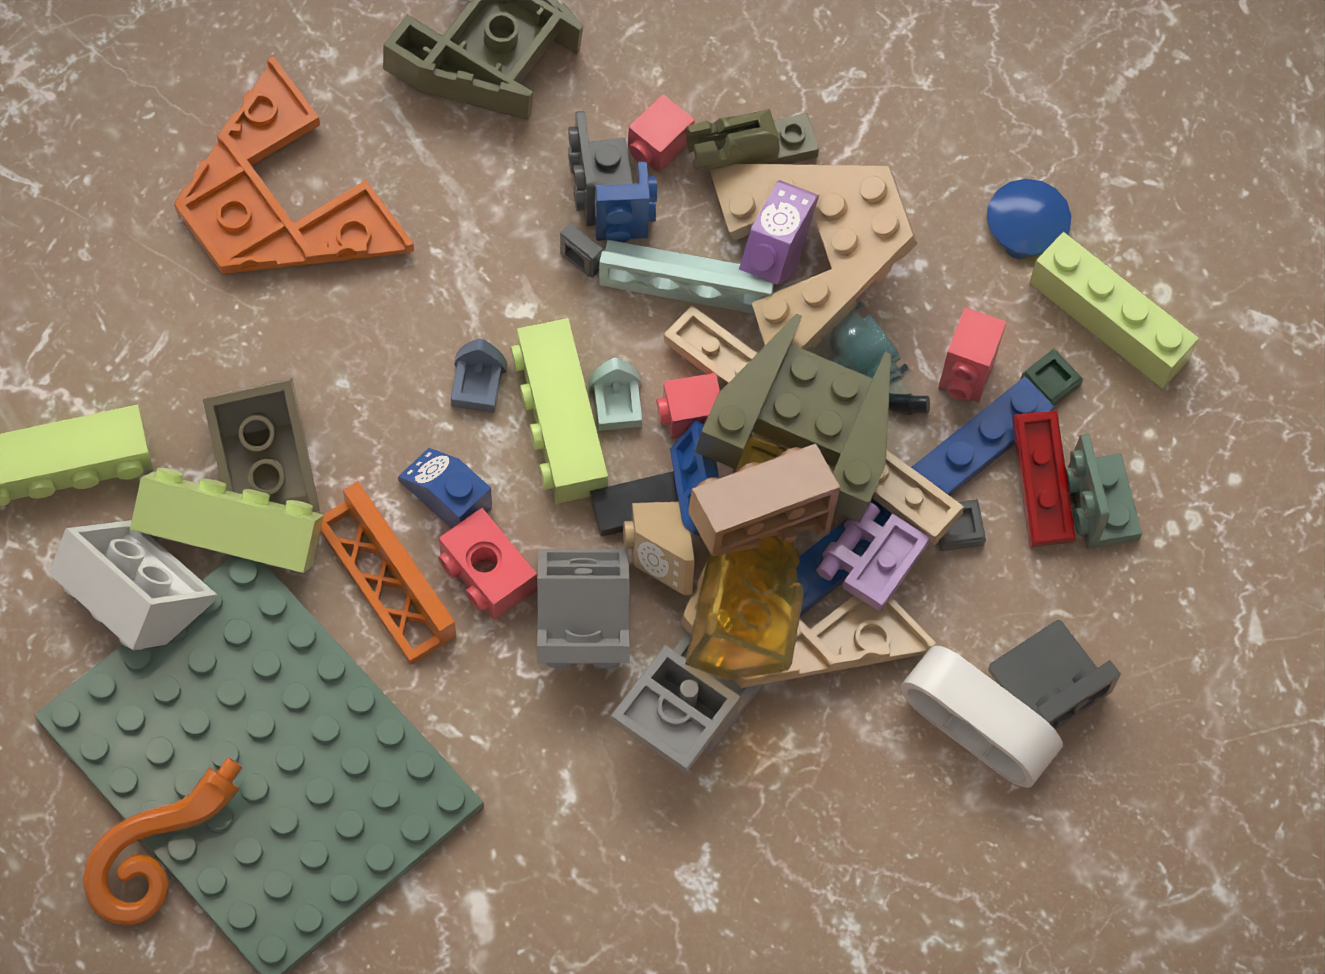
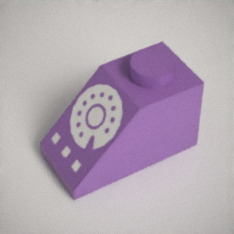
M781 180L777 181L750 230L739 270L775 284H780L793 277L796 273L819 195Z

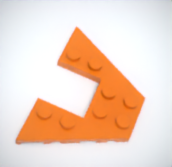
M274 56L269 57L267 60L268 66L252 90L246 92L243 97V104L237 112L231 115L217 136L218 142L206 160L202 159L193 173V180L183 188L174 202L176 212L221 274L406 254L414 251V243L367 180H364L293 223L253 169L252 165L320 126L319 116Z

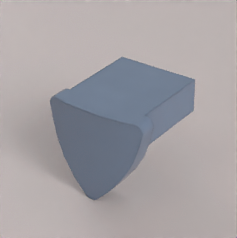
M476 339L462 346L455 356L454 365L457 366L451 395V406L495 413L501 375L507 372L508 363L495 346L484 339Z

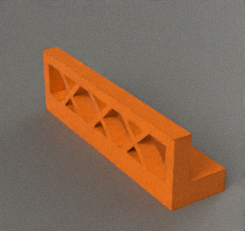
M359 481L343 489L345 502L323 514L324 518L320 533L409 664L412 665L456 638L455 621ZM351 514L359 527L356 539L349 540L336 537L329 526ZM363 535L367 537L370 543L362 542ZM344 548L353 549L351 557ZM359 551L374 553L380 556L382 565L379 575L359 571L356 566ZM387 568L394 578L386 577ZM368 583L377 584L375 593ZM383 586L403 590L406 594L403 611L383 606L380 602ZM411 603L419 614L410 612ZM392 618L401 619L399 628ZM407 621L426 624L434 636L412 649L404 637Z

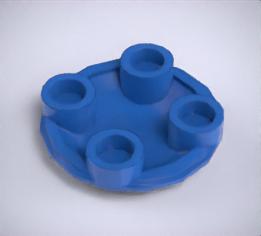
M1032 179L1011 181L998 189L988 204L987 221L991 234L1006 248L1007 253L1013 258L1023 259L1028 255L1043 254L1063 232L1069 235L1072 215L1068 202L1056 188L1043 181Z

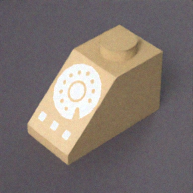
M679 502L632 503L631 521H624L623 542L624 548H632L634 566L679 593L692 595L695 560L691 533L682 522Z

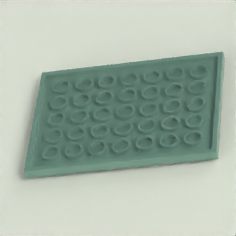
M232 556L202 580L217 594L214 603L169 643L142 650H132L122 644L35 713L34 716L36 721L123 820L140 812L183 799L191 792L209 767L218 771L227 757L243 767L233 781L240 789L224 809L213 818L194 827L141 839V841L258 974H288L484 808V802L265 563Z

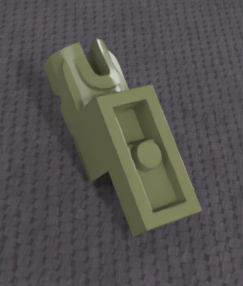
M770 109L740 116L719 118L714 123L705 121L686 126L687 146L689 152L694 151L695 159H693L692 164L695 169H715L733 164H789L818 157L819 148L807 113L773 120Z

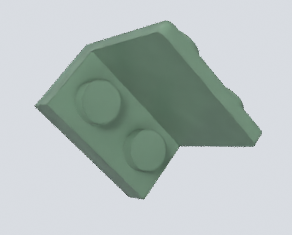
M1080 435L1074 451L1070 452V463L1068 468H1066L1069 494H1074L1077 508L1074 509V522L1077 533L1079 535L1084 534L1088 549L1140 540L1142 531L1122 454L1095 457L1090 435Z

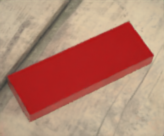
M1058 411L1013 415L1012 425L1029 547L1073 543L1076 541Z

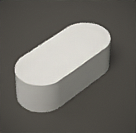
M932 646L900 686L905 699L920 715L1002 777L1018 786L1032 787L1063 748L1060 736L1044 718L963 657L945 647Z

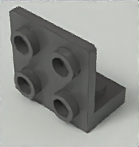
M577 111L575 112V127H568L570 146L568 148L570 172L574 173L575 179L573 190L576 211H584L586 226L595 225L596 186L633 184L626 138L589 142L585 112Z
M1061 620L1054 621L990 663L988 668L990 674L1001 687L1039 714L1055 730L1112 693L1121 675L1111 660L1097 668Z

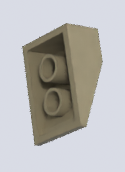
M292 378L203 398L221 482L226 484V491L242 494L244 489L256 490L269 494L270 502L286 505L287 500H295L312 505V512L320 511Z

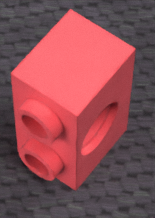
M965 307L948 349L938 388L945 390L948 395L957 400H973L979 403L994 365L1007 322Z
M480 508L439 537L441 555L438 556V560L441 566L452 579L458 576L467 586L465 590L466 596L479 612L486 610L496 620L537 590V573L483 508ZM483 560L491 561L496 565L492 571L486 573L479 572L473 568L477 562Z

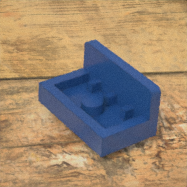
M647 161L638 162L637 184L596 186V241L612 240L624 243L630 239L648 238V222H656L657 181L656 176H648Z

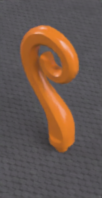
M227 757L218 771L209 767L191 792L183 799L133 815L111 827L98 840L87 859L83 885L88 903L99 917L116 925L131 926L143 923L160 910L167 898L169 882L166 871L157 860L142 854L131 855L123 860L117 868V877L121 881H129L136 875H142L148 881L149 889L147 894L141 900L132 903L123 902L111 893L108 886L110 867L117 856L134 842L151 836L200 825L222 811L240 789L233 782L243 768L239 763Z

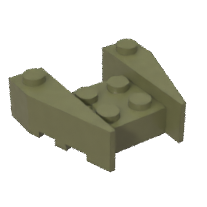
M470 0L443 36L407 14L383 45V69L418 91L528 120L531 116L533 91L521 85V83L554 40L577 54L581 46L583 24L564 3L561 5L558 0Z
M795 314L719 392L701 431L695 452L733 469H737L753 432L789 448L798 447L802 449L816 444L827 464L835 467L833 475L840 485L835 512L860 523L886 465L891 354L884 352L874 378L867 377L793 345L792 342L802 319L801 315Z

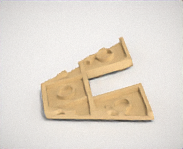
M733 164L709 169L729 233L734 241L749 235L754 222L777 181L781 180L819 195L814 217L832 269L751 302L765 345L795 314H799L802 316L792 344L804 350H807L810 346L814 349L822 341L825 331L836 327L858 305L855 300L875 280L879 283L891 271L893 264L897 260L904 258L918 244L896 180L889 166Z
M754 456L749 460V463H760ZM799 531V532H795V533H796L797 536H798V535H799L800 533H802L803 531ZM779 535L760 539L762 544L758 548L711 556L710 554L681 620V625L741 688L924 655L932 646L936 645V642L892 597L882 611L879 612L853 596L813 628L809 629L753 571L755 567L789 543H783Z

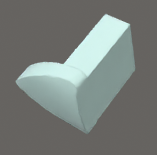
M612 358L599 366L592 373L588 381L589 390L594 391L598 431L642 427L639 387L642 386L641 375L632 364L619 358Z

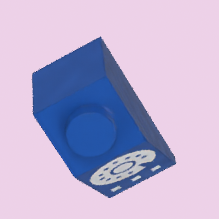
M428 448L398 476V481L451 529L480 508H483L486 513L492 508L491 487L459 458L432 448Z

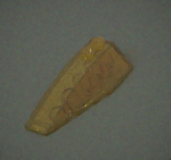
M751 435L737 469H733L731 474L738 472L740 468L749 463L758 462L761 464L777 458L786 451V448ZM778 535L760 539L762 544L758 548L711 556L709 552L685 665L725 680L789 670L792 665L804 597L803 586L801 583H798L796 568L800 564L798 549L794 548L793 541L783 543Z

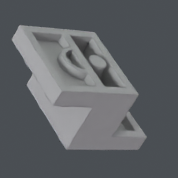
M538 549L537 663H547V666L557 669L572 667L574 663H592L593 666L602 669L615 668L620 663H630L628 549Z
M687 632L674 650L666 645L661 649L612 713L610 722L686 774L703 751L709 755L712 754L763 684L741 688Z

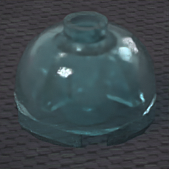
M860 301L836 327L832 328L829 344L835 357L830 361L873 379L884 352H888L891 354L890 385L908 375L911 370L906 363L899 368L895 363L901 359L898 351L871 314L864 318L861 317L860 314L866 311V308Z

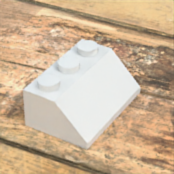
M132 520L66 528L48 574L63 586L67 594L75 597L91 612L93 618L107 626L119 637L120 642L124 646L132 650L166 645L214 603L217 594L154 538L149 534L130 530Z

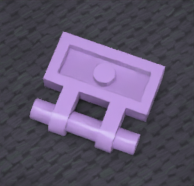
M870 502L860 523L850 518L844 523L845 531L837 542H831L822 553L824 560L816 571L826 580H831L838 569L849 572L850 574L844 581L843 589L881 612L928 546L930 537L894 514L890 516L882 527L874 522L880 510ZM860 539H866L871 544L862 557L852 552Z

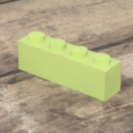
M1063 232L1035 262L1029 283L1162 389L1190 360L1199 338Z
M569 319L517 328V345L511 346V355L515 371L523 370L526 384L520 385V391L525 411L533 410L536 421L535 424H530L534 449L543 450L546 462L539 464L544 490L552 489L556 504L590 497V491L608 487V474Z
M139 405L1 433L0 507L9 504L14 499L28 496L35 499L45 498L54 494L56 490L70 487L87 489L96 486L102 480L116 477L125 480L133 479L142 475L144 471L153 470Z
M157 468L156 473L151 472L141 477L130 530L301 573L313 567L324 515L312 512V505L295 500H287L286 505L270 502L269 494L250 489H244L242 494L226 491L225 483L212 479H200L199 484L182 480L183 473L167 468Z

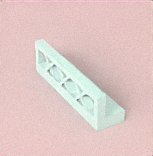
M607 240L606 249L602 251L599 266V285L751 314H755L751 302L773 294L775 283L739 270L740 264Z

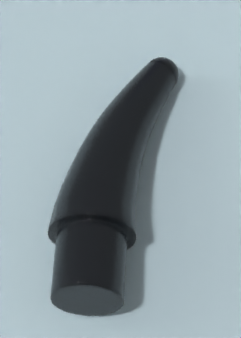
M889 393L888 410L906 415L929 413L930 398L929 396H913L912 393Z

